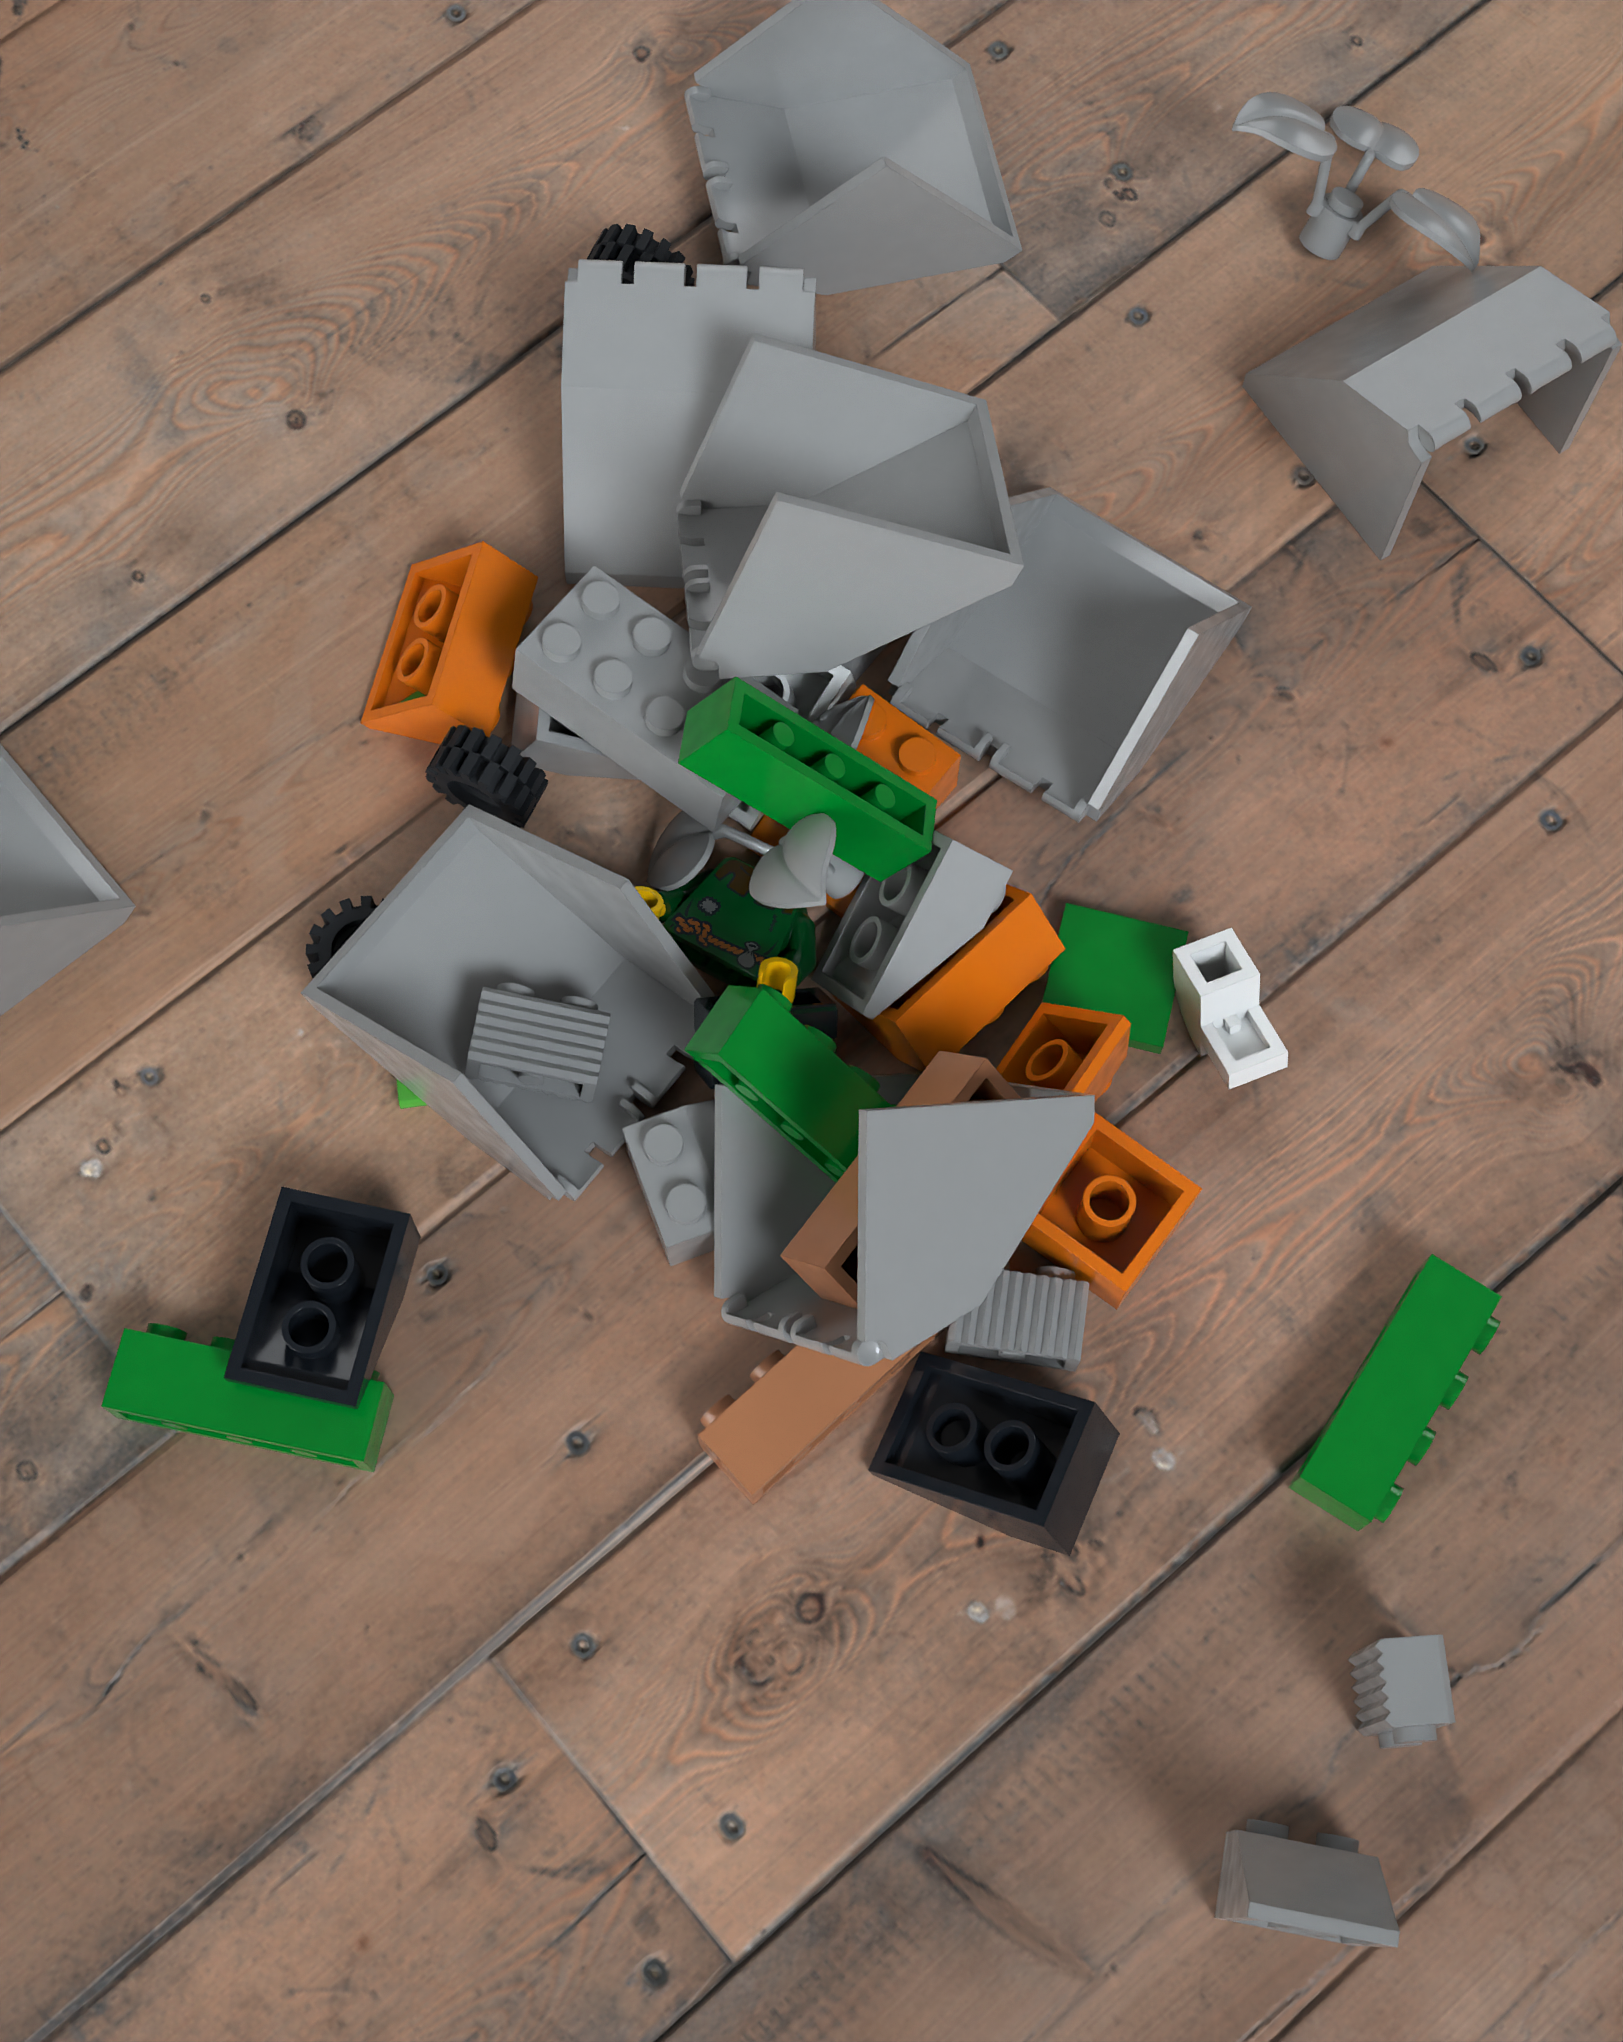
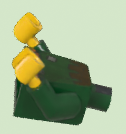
M735 857L723 859L715 869H705L685 885L671 891H656L645 886L635 887L659 921L664 923L663 926L695 968L728 985L757 988L759 984H764L777 991H782V995L792 1004L796 987L802 983L816 966V930L814 922L808 916L807 907L775 908L756 901L749 891V883L755 867Z

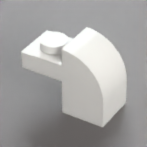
M1229 928L1173 949L1174 987L1185 1025L1200 1056L1209 1055L1228 1089L1288 1067V1051L1259 1005L1260 973L1233 929Z

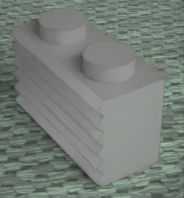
M502 983L497 986V990L483 987L468 1051L465 1076L469 1079H479L483 1082L491 1081L496 1085L505 1084L508 1087H518L522 1090L530 1089L533 1092H543L547 1095L555 1094L558 1097H568L572 1100L580 1099L585 1103L592 1102L611 1013L598 1011V1005L595 1002L578 996L563 997L560 1003L535 998V992L532 989L520 984Z
M1007 1263L983 1303L948 1325L945 1353L1075 1372L1081 1359L1090 1283L1075 1281V1272L1065 1268L1041 1266L1036 1268V1274L1019 1271L1010 1272V1263Z
M1443 1635L1379 1639L1353 1652L1349 1657L1348 1661L1355 1666L1350 1675L1357 1680L1351 1688L1359 1694L1353 1702L1361 1708L1355 1716L1363 1722L1357 1731L1364 1737L1378 1736L1381 1749L1422 1745V1742L1437 1741L1436 1728L1456 1723Z

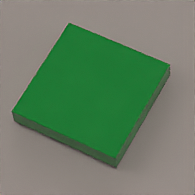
M1066 903L1058 937L1066 949L1051 963L1042 1002L1124 1015L1131 1023L1128 1047L1161 1054L1176 992L1173 980V949L1186 945L1189 931Z

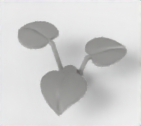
M1266 92L1256 95L1242 107L1233 123L1232 131L1259 135L1295 154L1310 160L1320 161L1313 200L1306 210L1310 218L1299 235L1301 243L1310 252L1323 259H1338L1351 238L1359 241L1368 227L1392 209L1400 219L1461 261L1471 273L1474 271L1479 263L1480 229L1473 216L1449 198L1425 188L1416 189L1413 195L1404 189H1398L1365 217L1362 215L1363 201L1355 192L1373 162L1374 157L1395 170L1404 171L1410 169L1419 156L1417 143L1404 130L1392 124L1380 122L1377 117L1353 106L1337 107L1330 117V127L1345 143L1365 153L1345 188L1335 187L1331 193H1325L1332 157L1337 151L1335 136L1324 131L1325 121L1322 116L1295 98L1277 92Z
M871 695L850 699L825 711L811 723L856 750L875 699ZM681 811L668 824L656 843L651 856L646 882L656 890L671 891L685 885L704 867L713 851L715 840L722 838L730 839L763 854L753 870L749 891L756 901L769 907L790 909L826 905V893L833 899H839L848 895L859 884L864 876V872L833 855L836 841V823L824 813L812 814L799 820L789 830L787 835L779 840V845L774 847L726 824H721L713 833L687 813Z

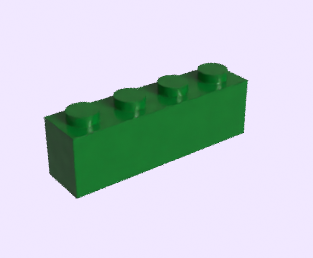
M735 676L687 711L678 764L789 829L806 816L819 813L828 815L836 823V841L833 855L870 877L882 882L931 852L937 806L935 798Z
M759 984L757 988L728 985L684 1050L837 1183L858 1156L859 1109L896 1107L897 1105L889 1104L877 1093L881 1086L874 1077L856 1066L847 1065L834 1053L837 1045L829 1036L815 1027L803 1025L789 1013L793 1006L780 992L764 984Z
M1431 1254L1415 1272L1288 1488L1356 1531H1360L1371 1523L1373 1518L1384 1523L1403 1493L1404 1488L1394 1482L1406 1461L1417 1466L1435 1438L1436 1431L1427 1426L1439 1405L1449 1410L1469 1376L1459 1371L1468 1354L1472 1350L1480 1355L1496 1333L1501 1321L1491 1315L1502 1296Z
M148 1323L146 1332L124 1328L101 1405L116 1418L374 1473L394 1394L385 1382L378 1381L380 1376L378 1371H373L357 1410L226 1381L224 1375L235 1342L234 1339L214 1336L210 1346L186 1341L187 1332L163 1324Z

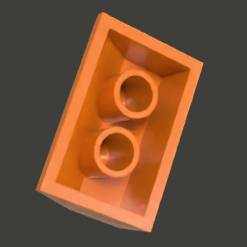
M484 541L412 564L360 723L370 729L441 744L452 726L457 728L458 725H466L471 731L473 727L481 729L487 737H490V733L496 727L500 718L499 704L507 678L514 670L515 650L518 646L523 626L528 621L533 610L532 597L538 576ZM416 691H419L420 693L425 695L423 697L401 702L413 693H415Z
M1006 884L1004 899L998 909L991 913L984 928L873 1020L860 1014L833 995V997L898 1060L923 1072L939 1051L959 1054L960 1049L984 1026L994 1022L1001 1016L1005 1006L1028 984L1041 978L1047 971L1048 965L1066 948L1033 895Z
M1042 1002L996 1070L1007 1082L1095 1095L1096 1102L1108 1090L1114 1074L1127 1057L1131 1023L1124 1015Z

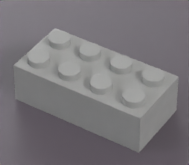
M593 566L516 648L512 688L713 833L741 802L738 798L678 764L687 711L733 678L719 679L718 670L700 671L696 669L692 664L689 632L602 570ZM753 677L740 678L798 714V709Z

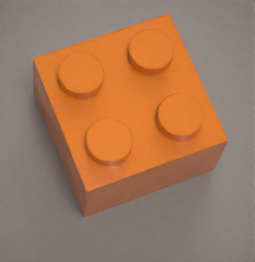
M1095 1112L1094 1124L1021 1241L1057 1267L1075 1272L1076 1281L1090 1283L1089 1290L1117 1310L1190 1212L1202 1188Z

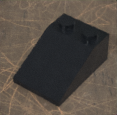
M281 1187L224 1379L233 1383L358 1410L403 1301L421 1238L411 1214Z
M921 1351L868 1471L880 1479L1010 1537L1070 1556L1120 1433L1094 1401Z

